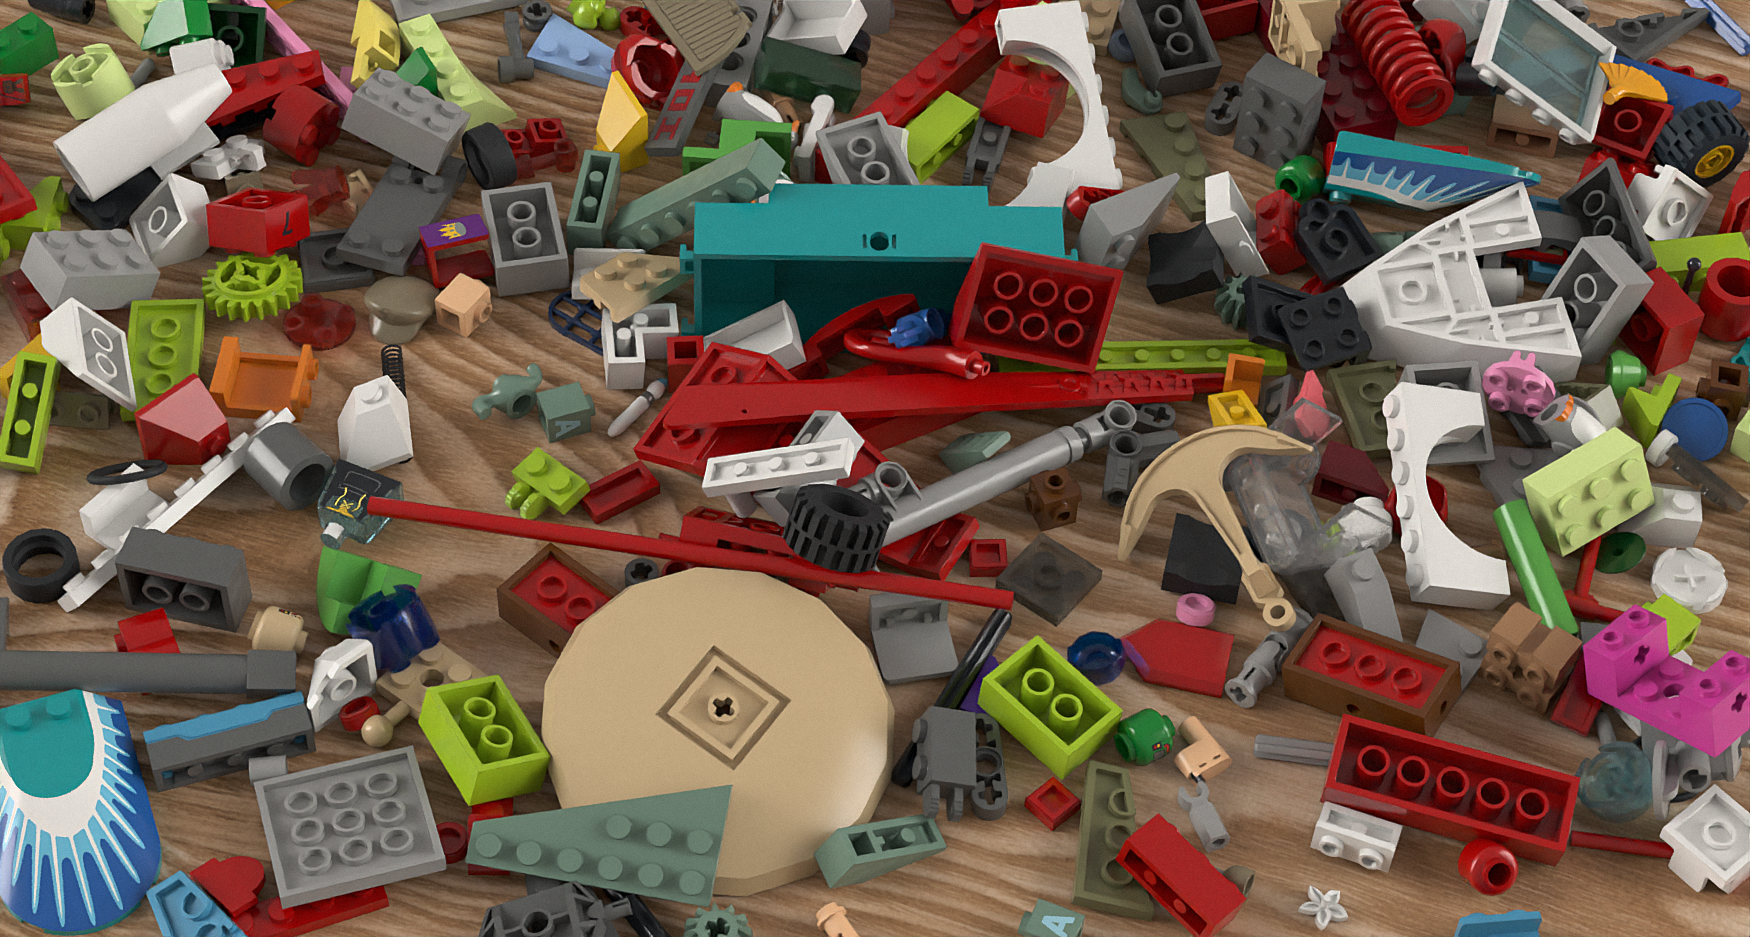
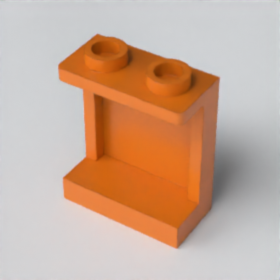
M224 336L209 393L225 417L258 419L270 409L275 414L287 407L296 418L293 422L301 423L304 408H310L312 387L310 384L311 380H317L319 360L313 358L312 346L309 344H303L300 356L241 352L238 337Z

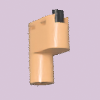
M1196 716L1189 717L1181 723L1178 732L1190 746L1176 755L1174 763L1194 786H1197L1200 781L1205 783L1224 772L1231 765L1232 758Z

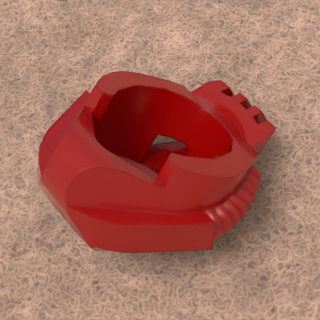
M632 34L618 44L611 58L612 72L619 71L642 107L661 112L683 66L684 60L676 47L651 36Z

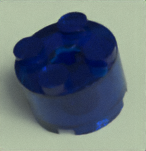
M409 584L393 586L396 592L384 596L382 590L373 593L357 604L348 615L351 623H346V628L352 639H365L372 644L376 669L388 668L390 673H399L410 666V659L417 656L423 650L434 647L440 641V636L437 633V627L415 587Z

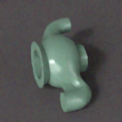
M536 363L530 364L526 370L530 376L508 374L499 376L492 385L493 390L491 393L481 395L473 401L472 409L481 420H485L491 415V409L495 407L497 410L507 413V416L511 419H518L527 415L537 401L535 391L543 378L540 367Z

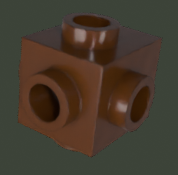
M1712 359L1706 378H1699L1696 398L1712 402L1723 412L1726 419L1737 421L1741 407L1748 408L1750 402V386H1748L1749 366Z
M1066 468L1045 470L1037 475L1030 476L1029 492L1025 493V503L1040 531L1043 532L1076 522L1078 502L1082 500V492L1079 483L1071 479Z

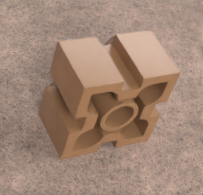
M1515 601L1491 630L1486 649L1489 651L1482 659L1477 676L1484 679L1490 686L1498 688L1503 692L1508 687L1517 693V700L1524 707L1533 709L1544 716L1560 697L1573 670L1571 666L1578 658L1583 641L1558 626H1555L1553 630L1541 623L1542 617Z

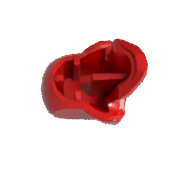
M1442 18L1430 19L1420 27L1418 33L1423 43L1429 48L1430 54L1436 59L1437 65L1442 69L1444 77L1451 85L1456 86L1457 68L1461 62H1464L1466 33L1458 23L1452 20ZM1425 87V88L1419 90L1418 92H1415L1414 94L1420 93L1421 91H1423V90L1426 89L1427 87Z

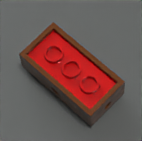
M551 542L496 589L499 617L556 659H559L576 626L620 593Z
M1317 613L1281 666L1284 692L1287 698L1342 717L1344 713L1429 737L1435 736L1462 693L1460 662L1321 613Z

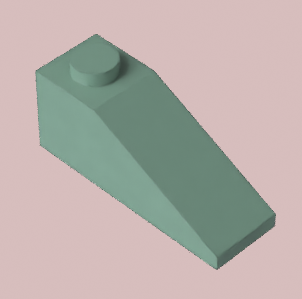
M923 814L838 828L814 852V856L829 888L832 889L863 883L943 852L947 846L934 819L924 818Z

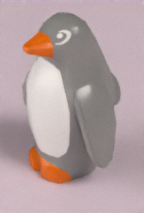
M734 82L730 85L712 116V119L716 122L722 119L784 123L779 112L759 96L744 91L743 85L740 82ZM795 120L792 123L791 150L798 143L799 120Z
M1570 394L1553 400L1533 420V423L1544 430L1549 436L1552 450L1558 457H1563L1606 432L1596 411L1586 401L1578 397H1572Z

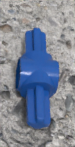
M930 307L898 319L896 327L891 329L892 336L888 337V341L890 344L895 343L897 348H903L905 346H922L942 339L945 335V330L948 329L952 314H946L943 308L937 310L934 307Z

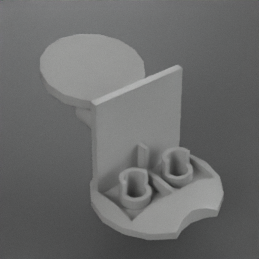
M1640 720L1645 783L1652 784L1653 807L1656 820H1667L1670 800L1678 794L1679 784L1684 790L1697 793L1707 789L1713 780L1734 782L1742 763L1741 748H1750V729L1715 758Z

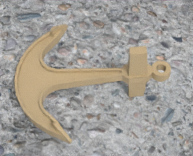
M1252 425L1214 427L1178 441L1160 454L1145 469L1133 487L1126 502L1122 518L1118 560L1124 562L1135 548L1153 509L1162 500L1177 495L1191 497L1199 504L1239 561L1243 571L1241 580L1257 608L1263 609V618L1271 630L1276 632L1289 630L1296 621L1295 610L1288 600L1282 598L1284 591L1275 579L1269 565L1260 562L1255 557L1223 489L1222 477L1229 463L1240 455L1255 453L1295 456L1311 454L1313 447L1283 433Z

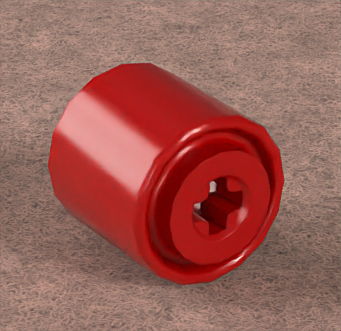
M1723 258L1714 262L1707 270L1696 303L1705 314L1700 329L1713 339L1724 342H1739L1750 336L1749 260Z

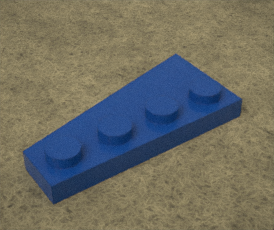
M1615 54L1613 63H1621L1629 67L1633 66L1638 70H1643L1660 82L1667 93L1666 104L1674 106L1673 117L1685 108L1701 101H1721L1729 110L1741 102L1740 91Z

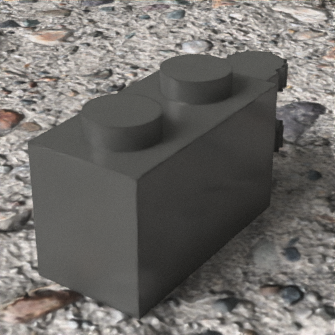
M930 706L919 719L915 720L913 725L912 740L914 743H917V756L913 762L912 776L913 779L917 780V795H923L924 818L936 819L940 808L939 799L944 798L946 799L947 821L959 822L963 812V799L976 787L975 712Z

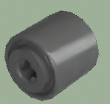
M288 422L275 423L262 430L250 443L244 456V469L248 476L279 504L291 511L301 510L319 499L329 487L334 475V463L331 457L296 426Z

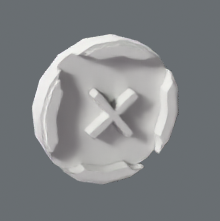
M1677 547L1671 548L1660 554L1650 573V586L1657 598L1665 593L1693 614L1710 612L1720 605L1728 587V580L1724 576L1725 570L1722 564L1711 554L1693 547H1686V550H1676Z

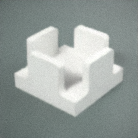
M1667 164L1665 167L1656 165L1654 172L1659 174L1657 179L1637 173L1627 191L1635 210L1639 211L1637 215L1648 241L1691 237L1714 195L1677 168Z
M1714 784L1663 827L1659 837L1674 849L1668 867L1696 892L1701 891L1705 887L1709 878L1720 889L1730 894L1750 876V813L1717 785Z

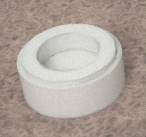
M1666 429L1663 430L1648 448L1645 460L1655 467L1663 465L1675 450L1678 437Z

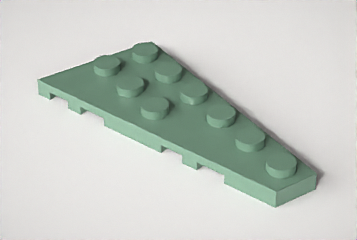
M733 785L474 821L465 863L565 882L577 881L582 885L710 908Z

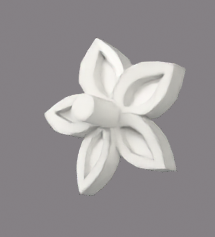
M1309 886L1308 896L1311 901L1302 904L1298 912L1308 915L1316 914L1315 923L1321 931L1328 925L1330 920L1335 922L1347 920L1348 915L1345 909L1338 904L1340 891L1330 890L1326 895H1323L1315 887Z

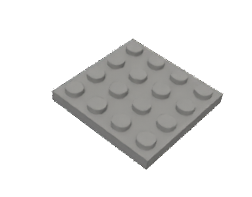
M413 745L253 782L282 909L447 870L445 855Z

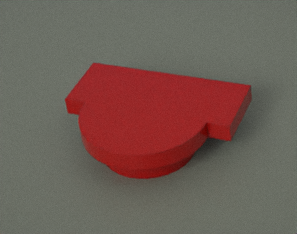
M235 856L221 862L216 858H212L189 873L190 878L233 918L258 903L257 896L266 882L263 865L257 859L249 856Z

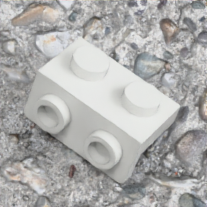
M1325 801L1314 830L1310 848L1320 850L1325 855L1331 857H1341L1359 863L1367 869H1378L1388 873L1403 826Z

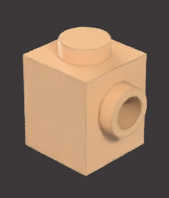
M459 273L435 299L437 324L467 338L480 323L487 321L492 312L490 287L478 279H472Z

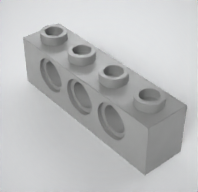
M735 0L753 23V26L748 29L738 46L723 59L706 96V106L716 108L727 89L734 82H740L743 85V90L752 94L765 50L763 40L773 23V0Z

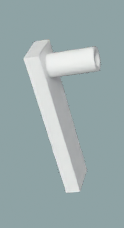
M850 438L708 458L702 489L707 497L724 495L737 516L746 518L751 516L757 509V503L750 494V491L848 478L850 476L855 447Z

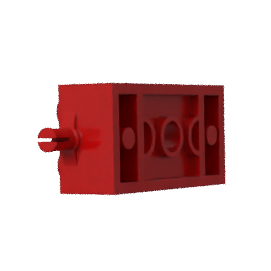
M698 506L683 516L680 537L662 532L658 539L725 549L733 548L743 551H750L751 546L766 549V555L788 558L789 554L793 555V559L806 560L788 547L785 543L786 540L783 539L785 527L779 526L777 522L754 517L740 518L736 513L704 506ZM683 562L686 563V569L695 567L714 568V566ZM795 578L788 579V585L796 587L798 590L814 597H819L820 593L825 594L831 588L835 589L836 587L855 592L859 591V588Z

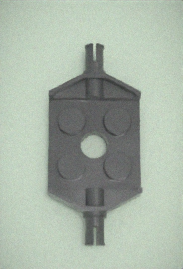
M573 881L488 908L478 937H604L606 924H609V921L633 915L628 898L604 905L602 900L597 901L577 881ZM535 921H549L543 931L539 933L528 932L529 927Z

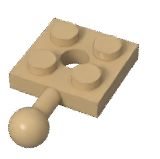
M429 635L376 681V691L395 704V706L383 716L374 715L365 721L361 729L364 741L373 747L384 746L393 736V727L408 714L419 721L427 688H430L422 685L424 681L437 679L442 682L441 685L487 677L488 675Z

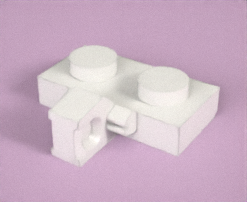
M246 135L232 136L226 140V144L219 148L205 151L203 157L191 163L193 175L200 178L220 180L237 169L258 171L267 166L263 156L265 153L263 141L247 139Z

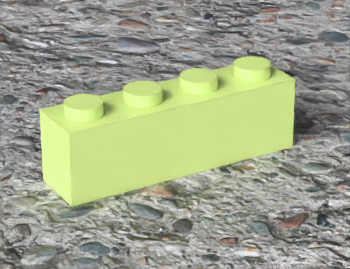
M430 14L399 23L401 51L405 59L407 60L416 48L423 47L436 68L439 98L446 102H453L459 105L462 110L471 114L465 131L487 122L498 125L517 118V113L476 78L458 59Z

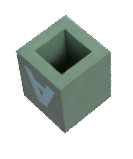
M579 381L536 393L538 418L549 443L592 432L591 416L596 414L595 406L591 395H584Z
M1039 898L1032 913L1025 911L1019 925L1018 934L1023 937H1082L1085 915Z

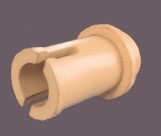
M832 902L817 912V927L819 930H825L829 937H860L845 917L846 909L843 906H838L835 902Z

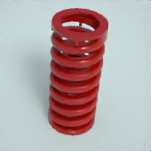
M1350 0L1341 14L1342 27L1348 33L1349 39L1355 45L1357 52L1362 56L1364 64L1369 68L1378 87L1383 91L1384 97L1390 102L1391 108L1396 113L1398 120L1407 126H1422L1441 117L1453 101V87L1444 77L1442 69L1437 65L1436 59L1430 54L1427 45L1423 43L1420 34L1415 30L1414 24L1408 19L1407 13L1401 8L1400 2L1398 0ZM1384 6V7H1381V8H1378V9L1372 11L1371 13H1369V14L1364 18V16H1365L1369 11H1371V10H1373V9H1375V8H1377V7ZM1427 87L1426 89H1424V90L1421 91L1420 93L1414 94L1415 92H1418L1419 90H1421V89ZM1437 94V97H1436L1432 102H1430L1429 104H1427V105H1425V106H1422V107H1418V108H1410V107H1416V106H1419V105H1422V104L1428 102L1429 100H1431V99Z

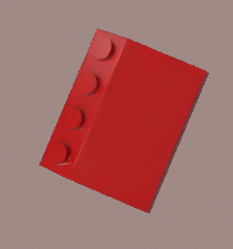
M981 242L956 297L947 332L953 346L956 348L971 349L982 353L1094 374L1124 272L1120 269Z

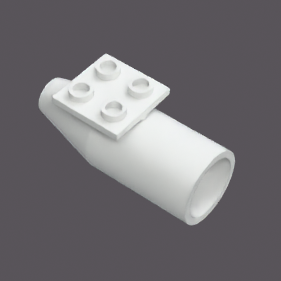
M214 63L194 68L142 85L55 140L53 146L78 186L94 202L149 166L163 180L170 172L174 173L202 155L205 151L220 143L219 139L205 121L232 93V89Z

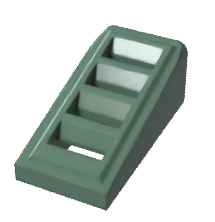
M1007 431L964 434L945 447L939 453V456L951 473L956 474L988 459L1009 442L1011 436Z

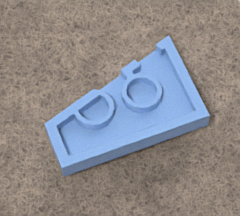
M553 13L526 58H533L534 68L607 89L612 73L611 58L615 50Z

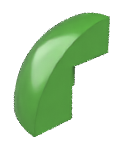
M323 546L316 589L320 619L324 627L331 633L359 634L376 629L389 622L404 609L415 594L422 575L394 565L368 559L364 556Z

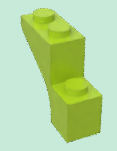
M46 177L29 191L35 199L37 210L27 213L20 219L0 224V267L2 262L8 259L10 249H27L33 232L60 231V218L62 213L68 211L69 194L64 191L61 177Z

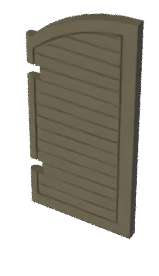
M641 0L697 77L725 59L738 46L748 29L753 26V23L744 12L733 15L740 11V7L735 0Z

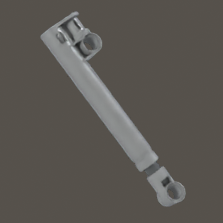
M1114 400L1107 405L1104 411L1075 423L1073 428L1070 426L1058 428L1053 432L1035 438L919 490L907 471L900 464L891 461L882 462L877 466L874 473L860 478L857 484L847 489L869 498L889 516L890 525L882 547L1024 485L1030 482V476L1037 475L1045 470L1062 468L1065 465L1080 460L1083 453H1091L1104 446H1109L1112 434L1119 430H1131L1137 420V413L1130 403L1123 400Z

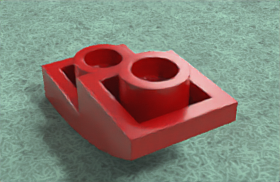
M560 118L527 119L525 129H500L512 149L516 162L551 154L567 147L569 143Z

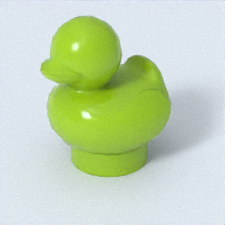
M572 0L566 8L567 11L573 14V21L576 27L581 30H593L596 28L598 18L600 26L605 30L613 31L620 27V13L616 10V7L605 8L606 0Z

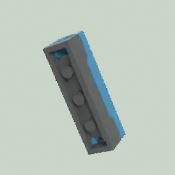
M302 691L280 694L272 699L253 704H241L233 709L214 714L199 715L191 720L172 725H160L155 729L143 732L158 793L249 769V758L286 755L288 759L316 751L313 729Z

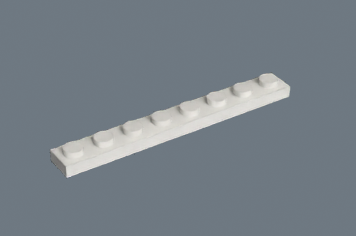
M287 407L275 414L271 409L265 412L253 423L257 427L255 431L249 436L245 432L241 433L227 445L231 450L223 458L216 455L200 468L204 474L198 480L194 481L192 478H189L176 488L174 493L177 495V498L170 504L162 501L147 513L146 516L150 521L142 529H156L162 533L166 532L244 464V456L248 446L262 430L279 422L292 423L296 419ZM131 528L119 538L123 544ZM123 544L114 552L109 548L103 551L91 562L95 567L86 576L80 572L63 586L66 593L57 602L66 612L79 607L117 574L115 561Z

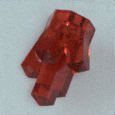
M340 165L327 169L295 170L290 176L294 185L311 184L290 191V193L305 194L308 201L319 198L309 206L311 214L315 216L321 215L338 202L350 199V186L346 174Z

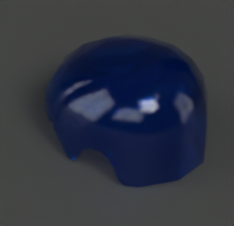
M1088 632L1079 636L1071 646L1067 647V661L1095 686H1102L1113 682L1124 669L1126 655L1123 643L1120 638H1115L1107 632Z

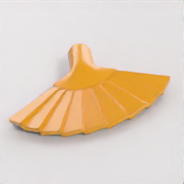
M1598 62L1599 67L1612 87L1603 94V100L1606 104L1612 105L1623 97L1643 98L1667 103V93L1664 87L1651 74L1648 75L1643 70H1638L1633 66L1629 67L1621 63Z

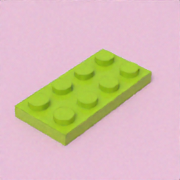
M205 299L131 300L127 349L137 408L131 412L120 405L122 421H136L135 412L192 373H195L199 378L201 377L206 317Z

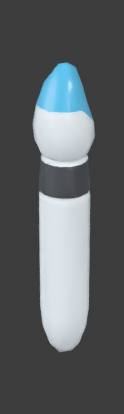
M660 378L653 381L647 390L612 422L608 429V435L615 437L625 431L655 400L663 395L668 380Z

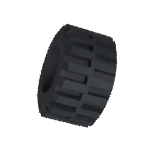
M808 484V486L800 487L797 491L784 528L783 539L786 540L785 543L795 553L820 567L848 573L867 572L875 566L890 521L887 513L879 505L860 493L835 485Z

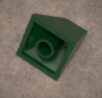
M208 3L213 36L209 38L222 40L225 45L231 47L234 65H230V67L236 68L263 62L267 8Z

